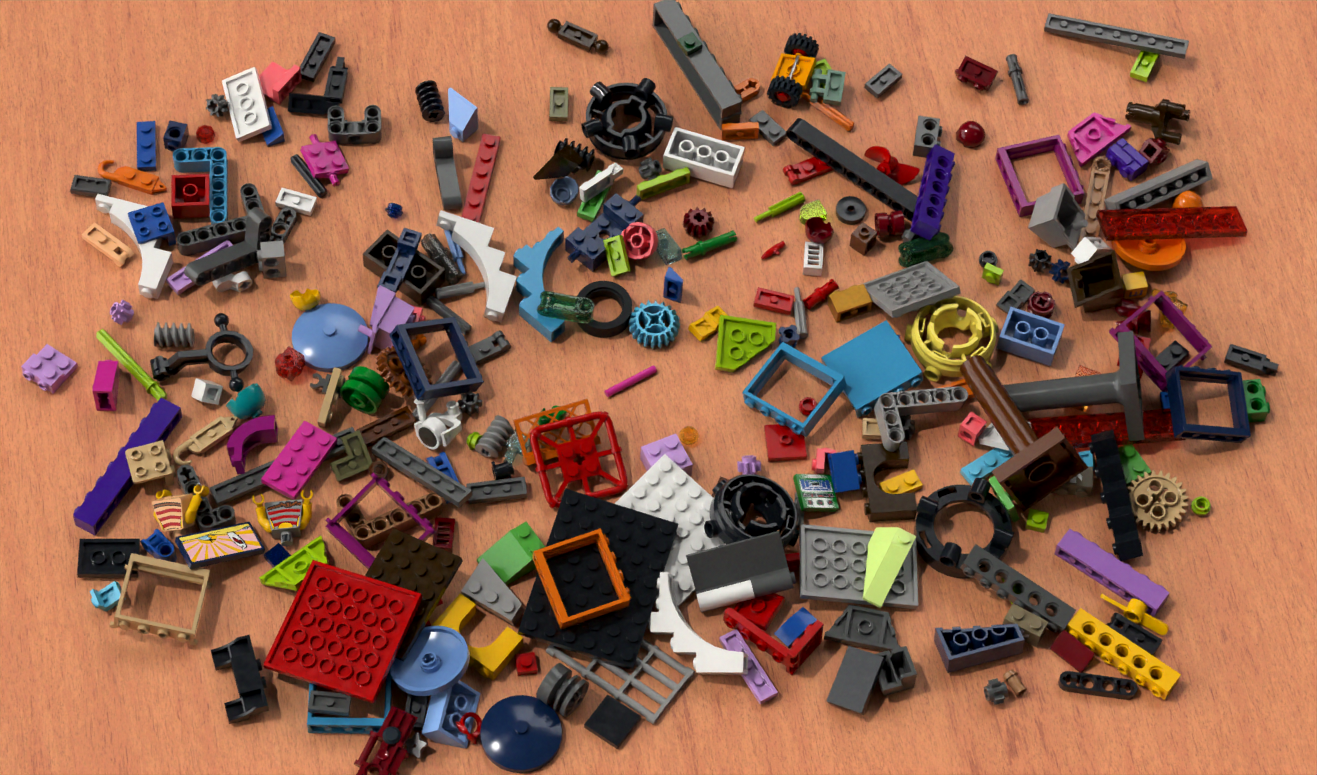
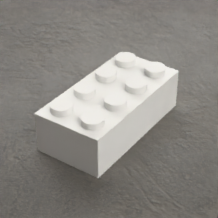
M675 127L663 155V168L675 171L676 169L688 167L692 177L733 188L744 160L745 147Z

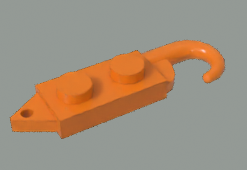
M104 160L98 165L97 169L101 177L117 182L119 185L153 195L155 192L167 191L159 176L127 166L118 168L114 173L105 171L104 166L106 164H113V160Z

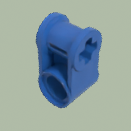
M155 529L151 536L140 541L143 548L154 558L176 562L177 557L174 545L160 530Z

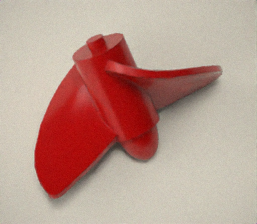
M872 146L865 151V157L880 163L877 166L879 171L900 185L910 182L920 172V169L917 167L898 163V160L891 156L889 150L885 147Z

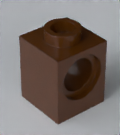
M862 222L851 234L849 246L865 256L876 244L877 232Z

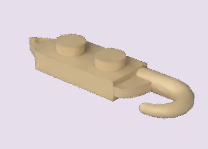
M220 416L190 436V439L174 450V461L181 466L190 465L192 460L182 461L180 454L188 449L195 454H203L233 433V428L238 418L235 416Z

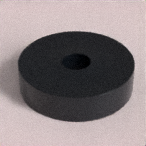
M847 196L838 201L836 216L842 223L848 225L858 224L865 217L866 207L861 199Z

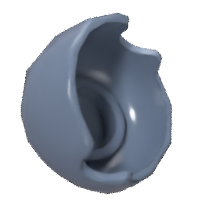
M569 176L556 179L550 187V197L559 205H569L578 196V184Z

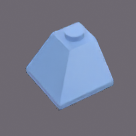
M450 87L448 89L449 131L454 138L464 142L478 129V108Z

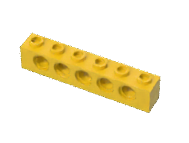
M1082 608L1077 611L1067 624L1066 631L1098 655L1102 661L1113 665L1121 674L1128 675L1138 685L1149 689L1154 696L1165 700L1177 685L1181 676L1180 673ZM1084 631H1089L1092 635H1088ZM1101 642H1105L1109 646H1104L1101 644ZM1118 653L1125 655V657H1120ZM1134 665H1140L1142 668H1137ZM1151 676H1156V677H1158L1159 679H1158V680L1153 679Z

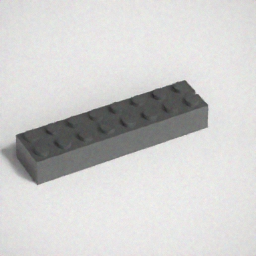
M662 0L654 3L652 26L719 129L721 130L722 124L740 123L741 105L743 104L742 97L735 92L734 86L726 78L723 68L718 66L715 56L708 51L706 42L701 40L698 30L691 25L689 16L683 13L681 4L676 2V0ZM693 32L702 43V49L686 56L677 45V39Z

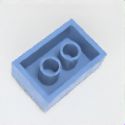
M1010 307L999 336L997 349L1051 366L1065 324Z

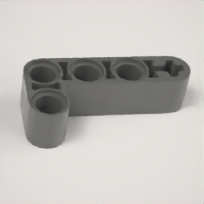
M452 137L432 138L433 157L443 210L462 208L453 157Z
M182 465L178 468V482L183 494L194 492L193 489L196 485L201 486L192 466ZM201 497L202 501L199 508L203 507L204 509L197 511L195 519L200 532L236 524L233 507L223 505L212 509L207 497ZM225 516H230L228 519H223Z

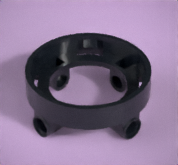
M975 478L972 486L950 485L938 489L928 497H921L916 509L918 513L914 526L916 547L923 560L936 571L954 578H970L960 569L968 554H962L961 547L952 542H947L943 546L934 532L933 525L936 515L942 508L952 503H970L987 513L992 521L994 533L990 543L983 549L1001 561L1004 559L1014 532H1012L1011 520L1007 510L995 496L989 493L991 484L987 480ZM925 532L926 539L931 548L927 549L924 540L920 538V533ZM979 566L982 572H988L986 566Z

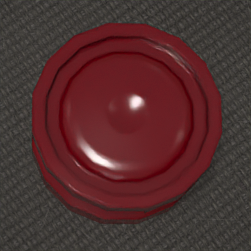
M1034 292L1030 296L1027 312L1049 319L1053 314L1055 300H1053L1052 295L1048 292Z

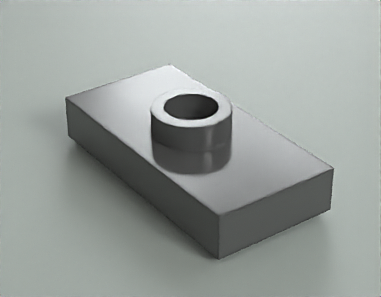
M74 175L70 192L71 194L96 197L97 194L108 196L112 182L109 179Z

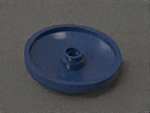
M527 695L511 696L494 704L485 714L480 729L481 745L489 760L499 768L513 773H529L543 768L556 756L562 741V727L556 712L551 706L546 705L538 698Z

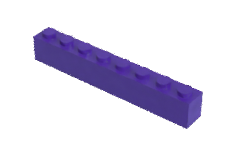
M160 398L157 403L152 405L150 413L141 420L137 431L130 435L128 443L125 447L120 448L117 458L114 462L111 461L105 474L96 481L94 489L86 494L82 505L75 509L73 518L76 526L96 536L134 484L125 451L162 440L165 442L182 418L181 407L163 398Z

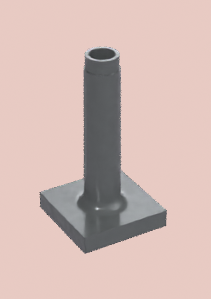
M1133 331L1118 333L1120 368L1116 372L1003 385L1021 412L1120 403L1124 406L1129 441L1144 440L1141 382Z

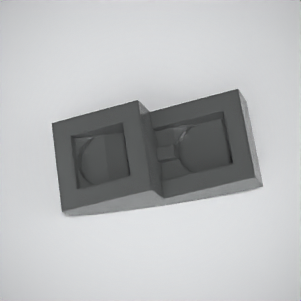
M1020 279L1011 291L1005 293L996 306L1008 314L1010 307L1020 309L1036 291Z

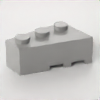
M482 558L461 592L478 606L515 627L525 609L518 598Z

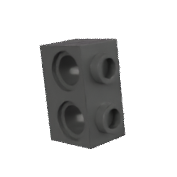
M918 116L913 156L927 158V154L935 144L940 146L941 141H937V139L942 135L943 126H939V118Z

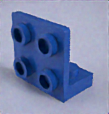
M164 202L128 212L138 244L158 238L167 239L169 246L176 244L175 232Z

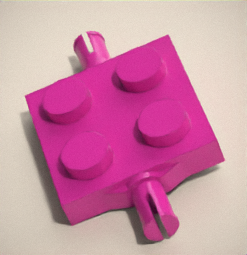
M312 134L309 137L312 144L302 146L300 150L314 179L329 178L333 187L335 185L338 186L340 182L337 176L348 173L349 167L336 141L322 143L319 142L316 134Z

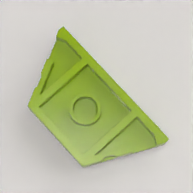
M322 536L317 537L259 577L261 584L298 591L312 560L328 564Z

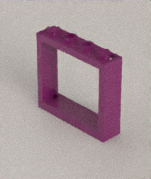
M1060 135L997 148L995 160L1019 217L1032 215L1036 201L1027 203L1010 162L1012 159L1054 151L1069 189L1075 196V201L1078 204L1082 203L1083 196L1085 195L1083 191L1084 186L1079 182L1078 172L1072 166V158L1070 155L1068 156L1066 144L1062 142Z

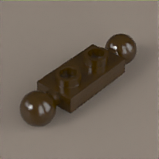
M551 19L547 23V28L551 33L559 32V39L590 52L592 47H594L597 53L604 54L609 49L607 41L598 40L597 34L568 21L563 26L558 19Z

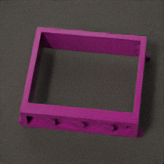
M1162 290L1154 297L1150 296L1146 304L1116 329L1112 327L1109 330V333L1118 342V333L1129 332L1130 330L1127 325L1154 303L1199 352L1184 367H1190L1199 359L1205 360L1207 358L1205 354L1212 348L1208 340L1201 335L1195 325L1183 315V312L1173 304ZM1134 335L1139 367L1162 392H1167L1165 376L1167 371Z
M374 472L370 475L373 479L332 520L330 518L325 520L328 523L326 525L327 531L367 569L370 568L375 557L339 523L376 485L425 530L418 539L425 542L435 533V530L432 528L433 525L426 518L422 520L417 515L419 513L418 510L411 504L409 506L403 502L405 498L398 491L393 492L389 488L391 485L383 477L379 479Z

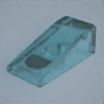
M663 228L656 231L659 242L656 251L665 265L681 260V248L666 229Z

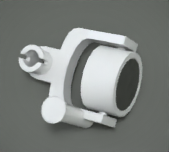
M415 399L414 403L417 405L419 421L414 423L416 436L429 449H437L442 444L446 447L462 430L460 422L462 420V411L459 409V403L449 401L446 404L447 411L444 414L431 413L429 416H426L425 400L418 401Z

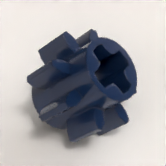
M1058 259V263H1051L1052 267L1049 273L1054 275L1052 280H1059L1063 284L1064 280L1069 279L1067 268H1069L1070 263L1067 261L1063 262L1061 259Z

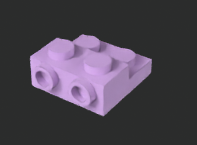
M48 344L37 355L33 353L21 366L22 375L28 381L33 380L42 390H48L51 393H54L78 367L75 361Z

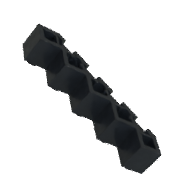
M1114 430L1092 434V442L1088 444L1091 454L1095 453L1097 467L1094 470L1097 479L1101 478L1103 492L1100 493L1102 503L1107 504L1109 518H1106L1108 529H1113L1115 543L1112 544L1114 554L1119 555L1120 561L1143 556L1142 544L1138 535L1137 523L1131 505L1132 502Z

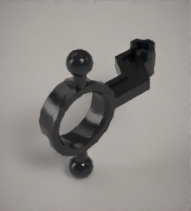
M219 313L215 316L214 323L219 327L220 332H216L209 338L205 349L177 351L168 360L163 356H156V358L150 360L153 378L158 381H164L170 378L171 375H176L186 365L209 364L210 368L216 373L223 376H231L229 388L234 392H239L243 389L244 382L239 378L238 374L243 372L253 358V347L244 335L235 331H228L229 318L226 314ZM232 343L243 350L245 359L237 365H224L215 359L212 349L217 344Z

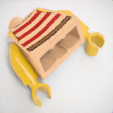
M194 486L193 490L196 495L191 493L172 496L169 490L158 491L156 493L157 500L151 502L154 508L153 516L159 523L161 530L174 531L175 539L178 536L187 535L185 528L195 525L197 511L202 501L201 497H206L209 494L207 486Z

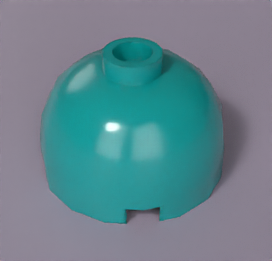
M256 383L240 391L237 394L236 401L232 398L226 405L235 417L239 419L252 417L254 419L263 413L261 409L265 405L266 398L263 390Z

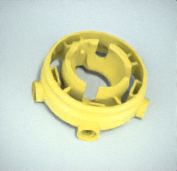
M954 296L951 299L938 301L934 305L922 307L913 325L907 324L904 340L911 342L915 356L926 367L924 371L925 377L937 382L941 375L963 377L960 367L967 360L966 356L968 355L970 357L982 356L992 368L989 360L994 351L998 326L995 319L980 304L966 297ZM958 309L966 311V316H959L957 314ZM932 313L930 323L927 326V338L923 342L922 336L926 320L924 317ZM948 327L958 328L962 331L970 329L973 334L967 343L954 345L951 353L943 350L945 342L937 336L941 330ZM990 336V342L986 348L981 346L971 354L978 347L981 338Z

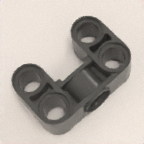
M332 106L328 109L329 141H336L337 145L376 144L380 142L382 138L381 110L378 106H367L364 111V120L353 122L345 120L342 107Z

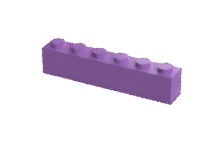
M1069 529L1057 544L1054 553L1056 556L1127 602L1130 599H1138L1144 602L1148 607L1147 614L1155 617L1167 601L1169 592L1163 586L1155 584L1146 575L1138 573L1129 564L1118 560L1112 553H1107L1096 543L1085 539L1079 532Z

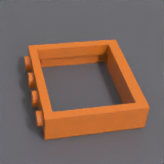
M601 528L533 551L532 559L560 629L608 614L629 605L631 599L630 590L628 587L625 588L622 582L624 581L623 573L616 567V556L613 551L610 552L608 547L609 539L608 537L606 538L605 534L603 535ZM596 542L619 600L568 617L545 559Z

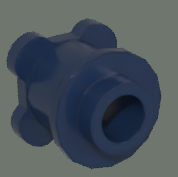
M790 325V327L779 328V334H781L779 344L784 342L795 348L800 339V336L797 334V327Z

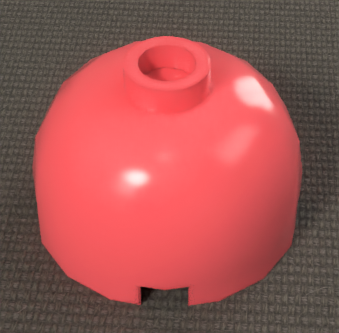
M642 222L629 224L630 226L621 233L627 256L637 260L652 256L657 250L659 243L655 229Z

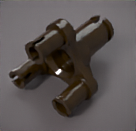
M1162 99L1155 107L1129 102L1126 112L1129 113L1125 115V119L1151 124L1156 139L1161 138L1165 142L1179 145L1182 134L1168 132L1166 127L1172 118L1188 121L1190 110L1185 109V104L1173 103L1168 99Z

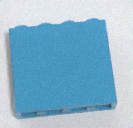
M887 320L821 357L823 365L845 377L847 386L843 393L855 409L857 417L868 415L874 409L880 395L902 392L911 387L918 386L923 381L921 369Z

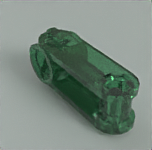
M939 232L931 240L922 237L901 243L898 247L900 253L898 262L903 267H910L924 261L929 262L948 257L954 248L950 242L949 235Z
M543 291L540 294L541 302L537 307V312L542 316L581 324L590 323L593 319L595 304L591 299L551 291Z

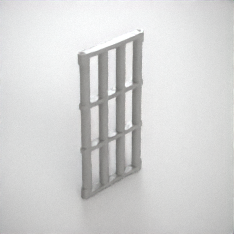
M645 639L642 640L641 647L649 653L643 660L637 657L635 662L637 668L631 675L614 664L592 658V662L586 668L556 648L557 646L550 644L546 649V653L552 657L555 656L582 674L583 678H588L613 695L614 699H619L643 715L653 725L695 673L693 669L688 666L685 667L661 651L658 646L652 645ZM653 656H656L684 675L679 684L648 664ZM597 663L626 681L619 690L592 672ZM642 670L673 690L667 699L636 679ZM630 685L661 705L655 714L624 694Z

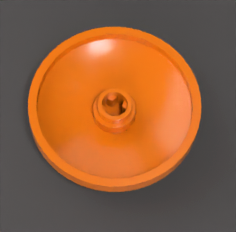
M1131 215L1121 219L1115 225L1111 236V243L1115 252L1124 261L1145 270L1162 271L1171 269L1181 262L1186 250L1185 239L1176 227L1163 219L1150 215Z

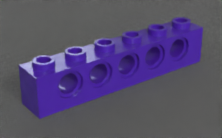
M937 144L927 154L910 229L911 232L928 240H931L934 235H938L940 232V221L944 216L942 211L947 202L945 197L950 189L948 183L952 178L951 171L955 165L953 161L955 153Z

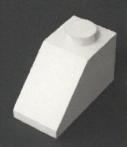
M1084 237L1071 254L1075 257V262L1080 264L1112 249L1100 237Z

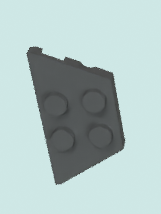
M848 605L843 614L836 619L834 625L824 635V640L880 651L889 650L890 653L891 650L900 648L895 637L894 627L891 625L889 612L855 605Z

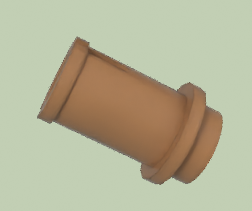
M1012 669L1003 675L1005 678L1004 682H1007L1015 695L1019 696L1027 688L1017 676L1018 672Z

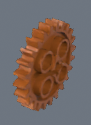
M395 347L383 349L376 358L378 360L376 364L378 365L377 370L381 371L380 376L386 378L384 382H389V387H394L396 393L400 391L402 396L407 394L409 399L412 397L417 399ZM421 363L425 375L429 381V384L431 385L433 383V381L430 380L432 376L427 374L429 370L424 369L423 366L425 364Z

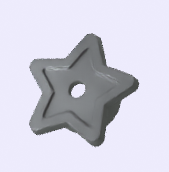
M416 732L412 738H408L405 743L407 746L406 750L410 755L414 754L419 759L428 745L427 742L420 738L419 732Z

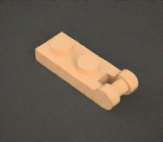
M95 222L82 234V239L113 260L119 267L125 263L127 258H131L134 255V252L127 245Z

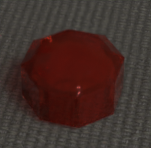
M203 125L198 127L196 137L200 143L207 144L213 141L215 133L211 126Z

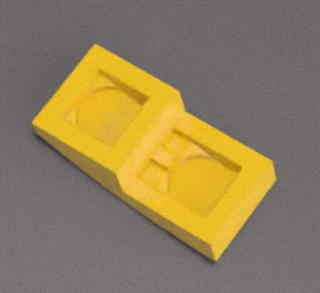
M716 306L706 311L702 318L691 323L688 330L699 341H702L718 330L720 315H728L719 306Z

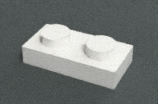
M281 188L275 204L276 207H291L298 213L311 216L317 203V197Z

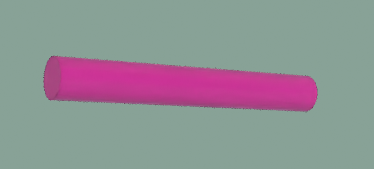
M653 365L605 390L604 393L607 397H610L656 373L657 369Z

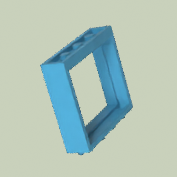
M782 342L747 385L742 394L744 402L748 407L758 409L764 416L774 418L782 426H788L795 434H802L807 437L847 385L843 375ZM784 360L791 362L832 386L804 423L756 397Z
M390 670L386 677L384 718L315 717V713L308 712V733L369 734L371 731L379 732L391 709L393 678ZM312 683L309 684V698L311 690L317 691V685Z

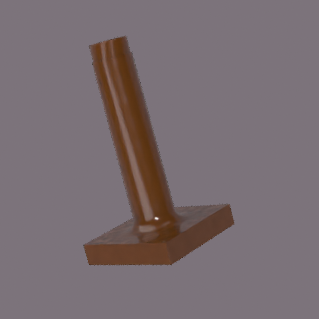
M972 356L963 362L960 372L965 382L1013 455L1012 458L995 468L992 473L1023 511L1088 468L1080 454L1058 427L1041 438L1037 437L990 365L986 363L982 356Z

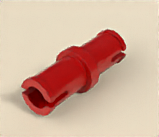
M831 279L821 288L817 287L814 293L802 300L804 306L810 310L820 301H825L828 295L839 289L836 281Z

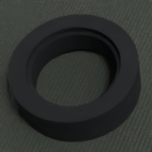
M596 281L586 285L578 293L575 302V318L580 328L587 334L599 338L613 337L623 332L629 325L632 313V300L629 293L619 284L610 281ZM607 296L615 299L620 304L622 312L613 321L598 322L590 318L586 313L585 307L587 303L596 297Z

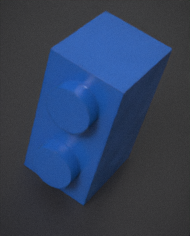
M854 450L827 454L834 491L838 493L860 489L859 485L862 484L860 473H857L856 465H859L857 454H854Z

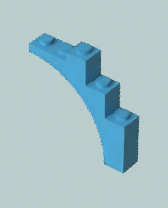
M560 227L548 232L541 242L534 244L533 248L526 244L513 255V266L522 272L516 279V291L525 297L519 304V316L550 342H553L565 331V321L553 309L543 286V273L547 262L555 249L564 241V231Z

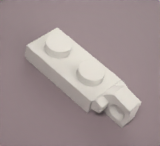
M614 163L604 171L599 172L588 182H584L579 187L580 199L586 203L613 184L614 179L623 174V168Z

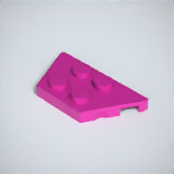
M1094 112L1069 130L1067 136L1079 166H1084L1131 130V125L1126 123V126L1115 123V119L1106 118Z

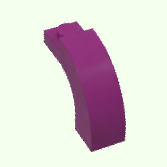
M275 415L249 420L239 426L230 436L227 443V451L232 467L236 468L237 475L245 474L246 457L251 449L261 444L278 442V425Z

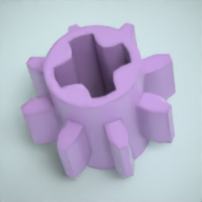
M121 300L120 303L115 302L110 309L111 319L122 325L123 321L128 323L134 314L130 303Z
M754 455L742 456V461H737L738 471L742 472V475H757V471H761V462L756 460Z

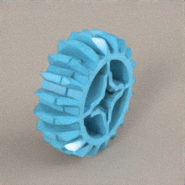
M648 300L647 305L641 303L640 308L635 307L629 320V331L632 333L633 339H637L638 344L643 342L644 347L651 345L652 349L655 345H658L659 348L662 347V344L668 346L669 341L673 342L680 329L679 316L676 315V310H671V305L665 306L664 301L658 304L657 300L652 304ZM664 320L668 322V328L665 326V323H663ZM641 321L644 323V329L639 324Z

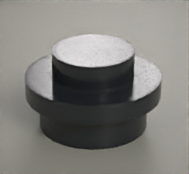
M985 251L979 256V264L983 268L986 263L996 266L997 257L994 252Z

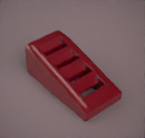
M435 517L433 545L450 553H453L455 518ZM439 523L450 524V526H439ZM439 530H450V532H439ZM438 536H449V538H438ZM438 542H449V544H438Z

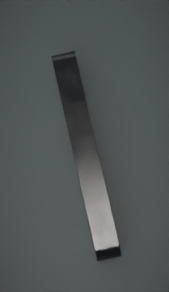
M797 118L788 128L786 135L792 142L825 162L829 167L893 210L902 211L903 216L912 222L918 196L805 120Z

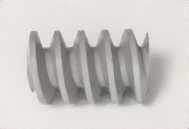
M157 322L154 329V346L159 342V345L163 347L166 342L167 346L171 347L174 342L175 346L179 347L182 342L183 347H187L189 342L190 346L194 347L195 334L190 323H188L187 328H184L183 323H180L179 328H176L175 323L172 324L171 328L168 327L167 323L161 328L160 323Z
M500 415L495 416L475 446L476 451L484 457L497 458L499 456L498 452L502 451L501 446L506 445L505 440L510 439L509 434L512 435L514 433V429L509 421Z

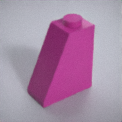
M98 361L92 389L97 411H116L120 377L118 361Z

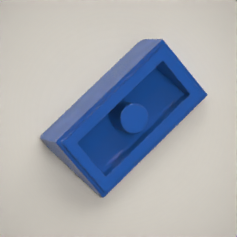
M271 106L268 108L272 129L262 133L267 146L285 142L283 130L275 110Z
M668 267L664 278L663 297L681 303L683 279L671 267Z

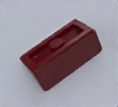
M1066 630L1061 632L1050 647V650L1080 673L1093 661L1095 656L1093 651Z

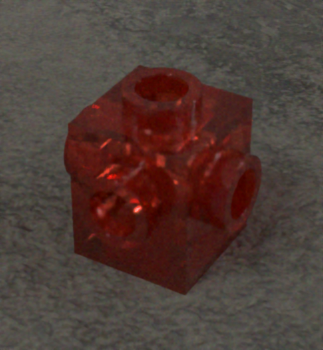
M290 346L275 359L276 373L281 378H287L290 381L296 376L298 377L305 366L304 355Z

